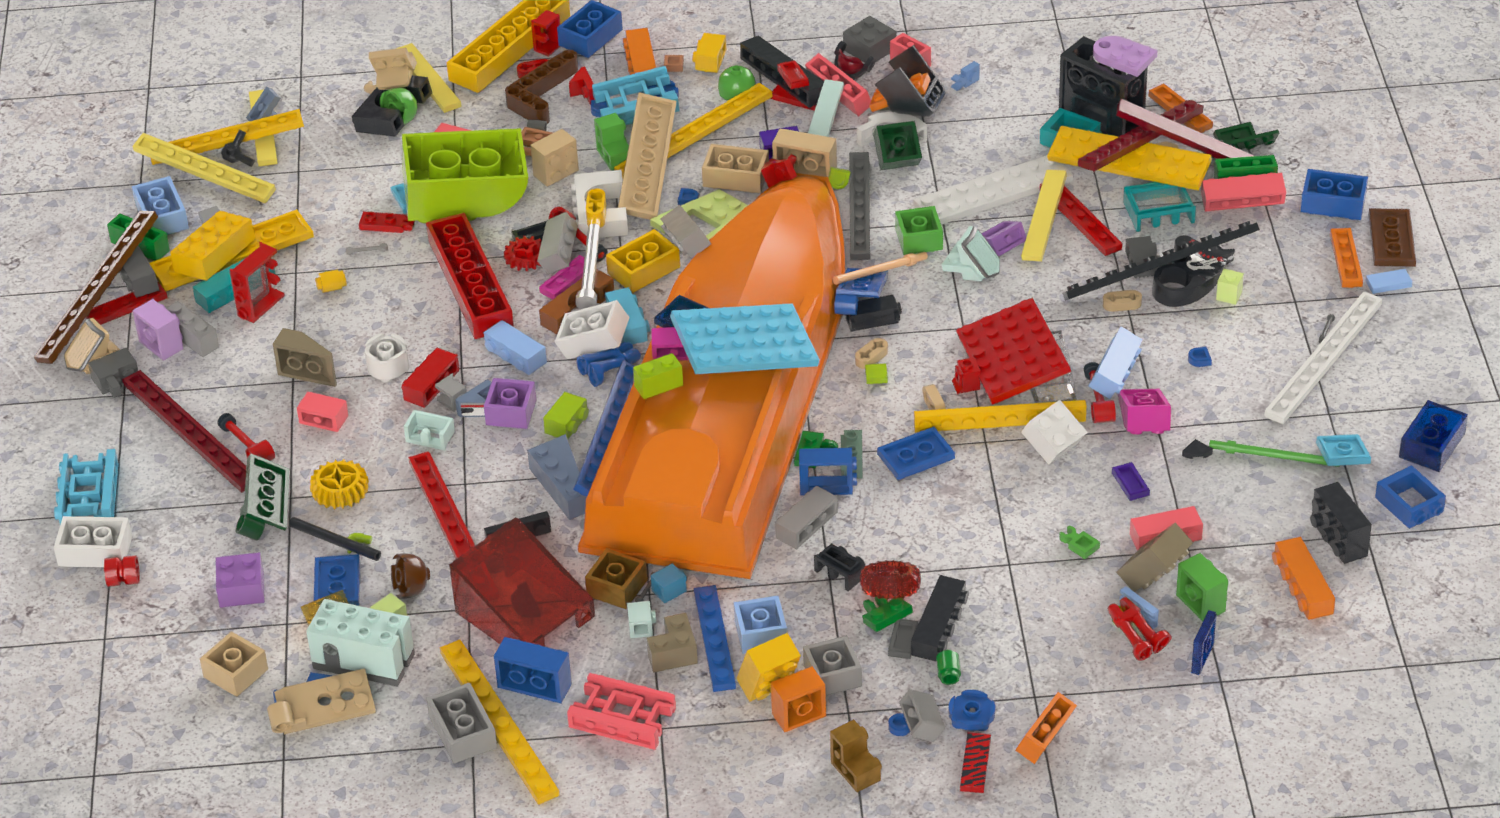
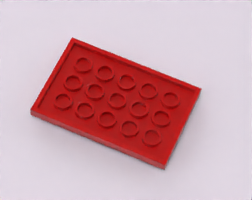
M1033 297L1011 307L1004 308L992 315L985 316L971 324H966L956 330L968 358L975 357L980 369V382L992 405L1071 372L1066 358Z

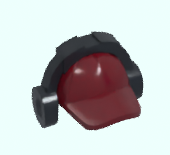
M844 41L838 43L834 51L836 55L834 65L855 80L872 70L876 62L874 57L870 56L865 64H863L859 58L844 54L847 46Z

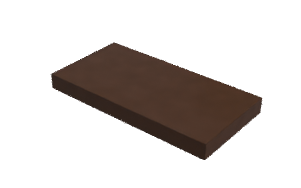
M1369 208L1368 215L1374 266L1416 267L1410 209Z

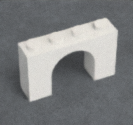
M621 170L574 174L575 182H571L572 194H575L572 195L573 211L576 219H578L575 220L578 225L577 228L586 236L588 232L586 218L587 193L591 189L599 188L605 192L606 199L620 198L623 182ZM626 207L606 209L605 225L600 228L599 238L628 235Z

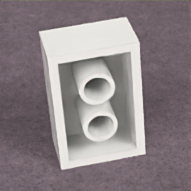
M617 300L565 313L555 339V344L566 359L614 349L620 346L630 317Z
M63 516L54 545L58 566L104 567L105 558L118 557L122 560L128 554L132 539L129 519L123 517Z

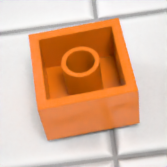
M813 666L771 682L772 715L784 733L826 717L825 683Z

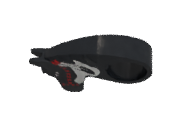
M1182 235L1175 239L1174 251L1182 250L1181 245L1193 241L1195 245L1201 242L1190 236ZM1218 245L1180 259L1182 262L1158 268L1153 277L1152 295L1154 299L1160 304L1169 307H1180L1200 300L1217 285L1223 269H1226V265L1234 260L1232 255L1235 253V249H1223ZM1178 283L1183 285L1184 287L1174 289L1166 287L1162 284Z

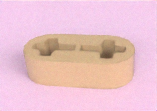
M1136 290L1107 292L1103 296V308L1111 312L1136 310L1142 305V294Z
M876 338L860 348L855 353L856 366L865 369L866 364H876L888 354L887 341L882 338Z
M934 384L923 386L922 393L929 410L946 409Z

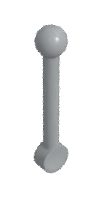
M382 243L380 246L347 247L346 253L351 255L353 252L387 251L388 245Z

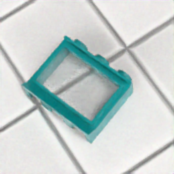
M1158 182L1124 187L1123 203L1136 232L1141 231V219L1151 218L1152 226L1157 228L1160 226L1161 216L1170 215L1172 224L1176 225L1180 222V213L1186 212L1191 224L1195 223L1196 206L1193 205L1186 188Z

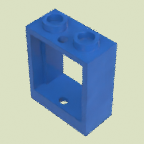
M852 448L799 449L800 496H804L815 486L833 495H853V486H857V473H852V470H857V459L852 457ZM847 465V476H809V466Z
M1411 465L1378 481L1375 498L1410 529L1444 512L1446 495ZM1413 487L1426 501L1411 507L1398 494Z

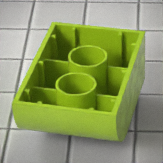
M521 128L402 134V173L408 221L426 223L465 213L468 221H473L477 217H490L500 214L514 206L523 196L529 178Z

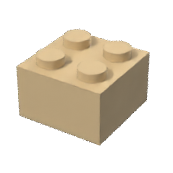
M563 129L530 145L533 176L547 187L579 171L576 139Z
M232 631L200 658L203 677L236 697L268 670L265 650Z

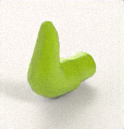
M352 533L347 537L359 543H372V536L364 535V533Z

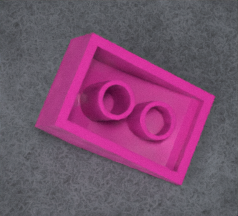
M1160 388L1122 389L1117 394L1123 424L1127 432L1142 434L1143 431H1151L1154 434H1162L1164 431H1170L1171 405Z

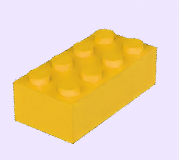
M219 210L170 251L174 272L207 281L256 239L252 220L241 215Z

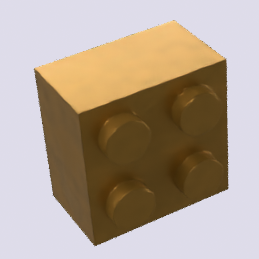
M606 548L585 576L586 596L627 609V603L633 601L647 582L646 561Z

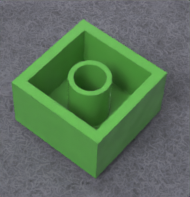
M935 206L895 211V231L903 255L943 250V229Z
M1201 553L1178 563L1176 596L1203 622L1226 612L1228 589L1226 575L1221 573Z

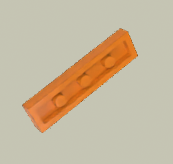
M1164 83L1150 89L1148 97L1166 111L1186 101ZM1203 113L1183 123L1185 126L1200 133L1213 128V121Z
M1351 228L1330 229V238L1342 288L1363 287V277Z

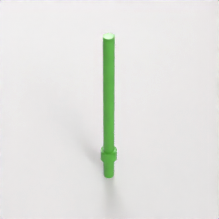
M1210 440L1209 447L1224 450L1230 454L1238 452L1327 465L1323 456L1236 444V441L1227 440V442Z

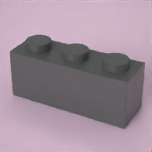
M137 246L132 256L128 258L121 271L118 272L123 282L126 283L128 291H132L136 298L159 290L155 273L142 250Z

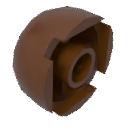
M396 554L393 559H397L396 564L391 565L393 590L398 588L400 594L396 596L400 599L415 597L425 589L427 581L430 580V570L426 567L424 561L414 554Z

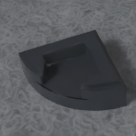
M1196 439L1182 450V456L1188 459L1202 456L1207 458L1213 454V448Z

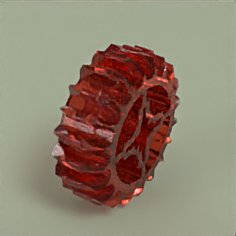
M885 560L870 563L861 570L860 575L862 591L866 595L878 597V599L896 600V598L904 599L905 596L910 597L912 594L917 593L921 584L919 568L910 562H903L902 560Z

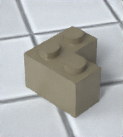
M682 613L664 617L665 634L647 637L648 658L653 673L698 664L697 644L687 614Z

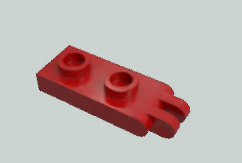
M363 211L359 221V230L403 233L404 231H412L415 221H408V216L405 214Z

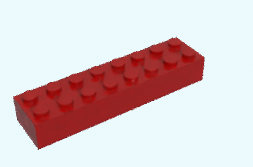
M465 213L426 222L429 244L474 339L483 338L484 332L501 320L514 327L512 309Z

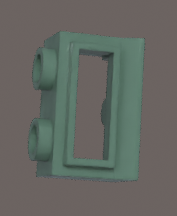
M844 430V435H841V448H852V457L857 459V470H852V473H857V479L863 478L862 430ZM847 465L841 466V476H847Z

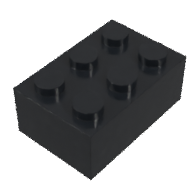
M1339 482L1314 489L1310 521L1312 526L1321 533L1323 540L1331 546L1335 556L1339 557L1344 564L1367 557L1372 524Z

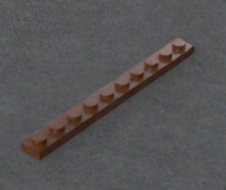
M140 210L34 355L37 363L53 364L56 361L58 355L69 343V340L79 329L81 323L90 314L94 305L100 300L107 287L111 285L113 279L121 271L128 258L132 256L133 251L142 242L149 229L152 228L158 218L155 211Z

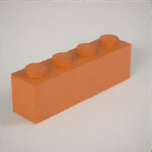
M648 28L625 30L626 38H623V48L625 49L629 75L656 68Z
M1301 536L1275 542V551L1272 552L1273 562L1280 568L1282 579L1287 581L1291 595L1296 597L1299 610L1304 612L1308 620L1334 614L1335 597Z

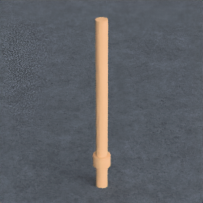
M926 252L906 254L903 258L833 277V282L837 285L906 265L909 267L919 261L926 260L928 255Z

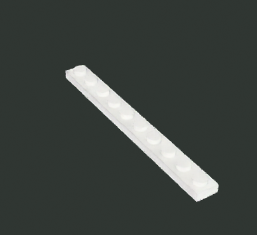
M1363 292L1266 408L1264 417L1284 425L1380 308L1382 298L1367 292Z

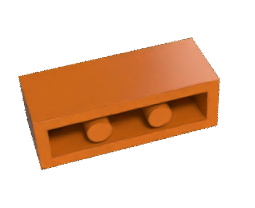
M1057 692L1015 751L1035 764L1077 705L1060 692Z

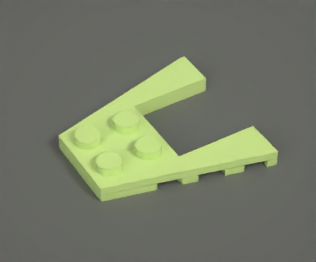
M720 189L681 205L689 216L693 214L716 228L706 235L708 240L748 206ZM670 211L651 218L650 226L665 234L661 227L664 223L660 218Z

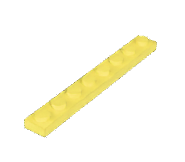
M142 133L132 146L133 150L137 153L265 204L276 190L274 184L145 133Z

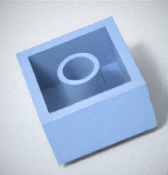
M779 596L734 602V620L742 654H745L751 648L787 633Z

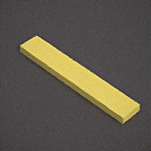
M413 43L399 47L407 48L408 52L413 53L417 65L412 75L428 77L432 89L430 96L444 113L461 107V101Z
M264 90L249 92L251 109ZM274 135L255 139L258 167L278 164Z
M1046 170L1021 254L1022 260L1041 262L1043 260L1067 177L1065 170Z

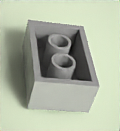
M470 683L426 697L429 718L453 764L497 749L495 729Z

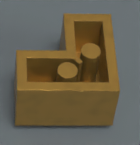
M853 719L830 731L831 764L852 788L859 792L881 781L882 765L879 759L873 757L868 751L867 739L869 737L866 729L863 726L860 727Z

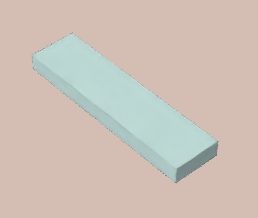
M824 80L808 131L809 134L829 136L844 88V82Z

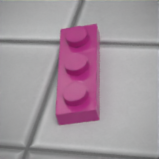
M579 255L569 263L568 267L561 269L540 285V293L553 300L583 278L585 257Z

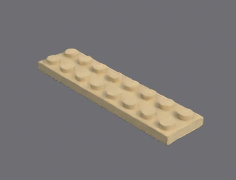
M638 93L618 208L626 207L627 215L649 220L658 216L677 101Z

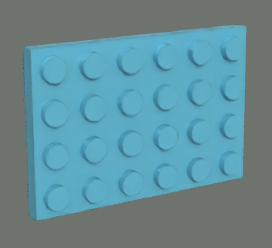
M793 304L673 310L671 312L670 318L695 374L815 367L819 364L820 359Z

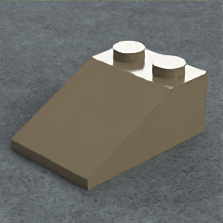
M282 328L273 342L278 375L336 387L337 381L332 353L305 333Z

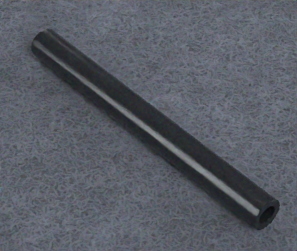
M292 517L289 521L291 528L374 561H378L381 557V551L304 520Z

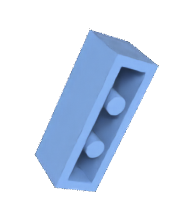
M503 320L484 332L485 347L488 351L495 353L504 361L509 362L518 370L528 375L547 363L545 346Z

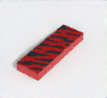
M967 732L960 791L984 793L991 734Z

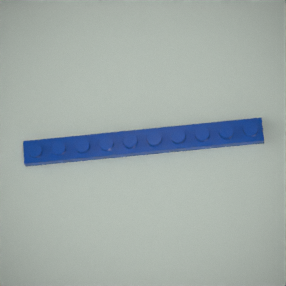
M625 360L622 361L573 488V490L586 497L634 383V365Z

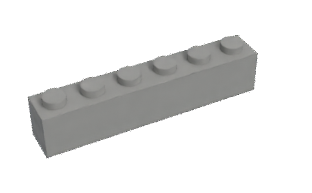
M680 205L660 218L664 223L661 225L662 229L684 256L688 254L692 259L697 253L711 245L699 226Z

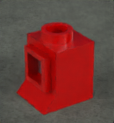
M975 357L957 360L955 377L951 380L957 394L980 390V369Z

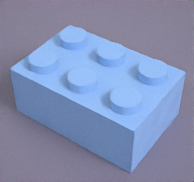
M170 176L132 186L135 206L138 212L140 210L155 211L158 215L152 227L165 231L167 235L189 229L186 210Z

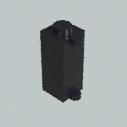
M893 294L879 298L859 300L857 315H845V319L851 332L899 323L900 314H902L901 304L896 302Z

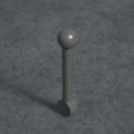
M1333 314L1327 316L1328 321L1322 335L1319 337V343L1325 339L1331 322L1335 320Z
M651 579L641 595L635 598V602L644 601L643 598L651 587Z

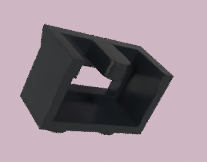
M831 543L819 554L814 555V571L819 573L824 566H827L828 577L831 580H835L839 574L844 576L845 590L848 592L866 577V564L864 560L859 556L854 557L850 555L843 546L837 547Z

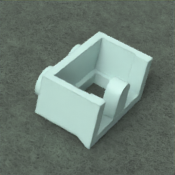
M413 410L404 425L406 442L444 451L455 432L453 418ZM431 433L439 434L440 438L431 437Z

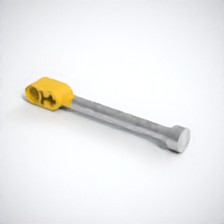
M599 188L591 189L587 193L586 218L588 232L582 287L576 295V306L579 309L596 306L597 303L594 282L600 228L605 225L606 219L605 192Z

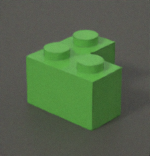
M616 112L594 119L596 150L611 171H614L615 166L627 159L629 147L624 135V130H626L625 122L619 118Z

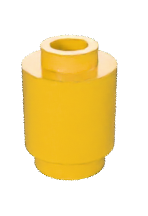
M336 269L318 273V278H315L316 287L318 290L321 289L322 293L340 290L342 287L347 286L343 270L338 271Z

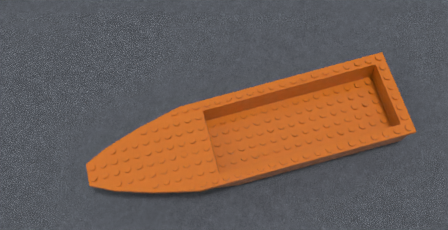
M796 173L797 177L792 180L780 181L761 193L751 204L709 240L711 245L697 253L681 272L672 287L656 328L674 327L670 318L673 310L793 304L820 359L818 366L695 374L689 360H680L683 386L643 399L633 383L586 498L584 532L578 544V553L601 556L604 550L608 548L646 561L648 564L668 566L673 563L680 569L751 579L843 314H835V296L839 284H834L833 277L845 274V248L839 205L828 177ZM652 339L641 364L653 360Z

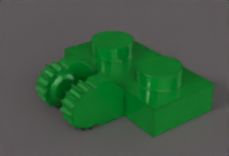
M803 431L795 455L794 466H799V449L838 448V443L835 440H824V433Z
M878 593L874 596L879 606L878 608L869 599L863 601V606L867 611L866 614L862 615L863 623L875 632L913 613L912 605L901 597L891 599L888 602L884 595Z

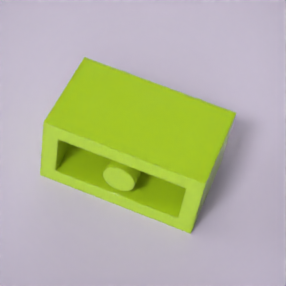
M673 353L633 367L634 387L643 399L683 386L682 365Z
M564 391L543 417L545 434L554 437L566 434L568 440L572 434L576 433L578 426L589 415L587 399Z

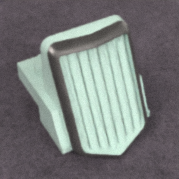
M969 226L942 263L943 271L962 273L963 280L982 281L983 278H990L999 274L1000 258L978 228Z

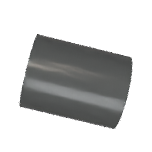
M528 120L527 127L547 131V122Z

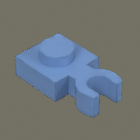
M973 61L961 69V74L953 75L951 80L955 84L951 85V88L958 91L963 86L967 88L977 82L980 76V64Z

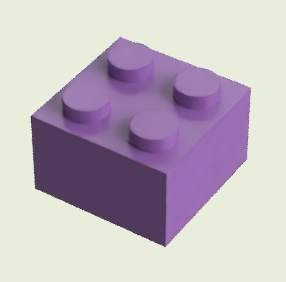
M493 378L484 404L486 425L528 429L537 401L535 382Z
M260 552L215 557L216 592L220 608L265 603L264 570Z

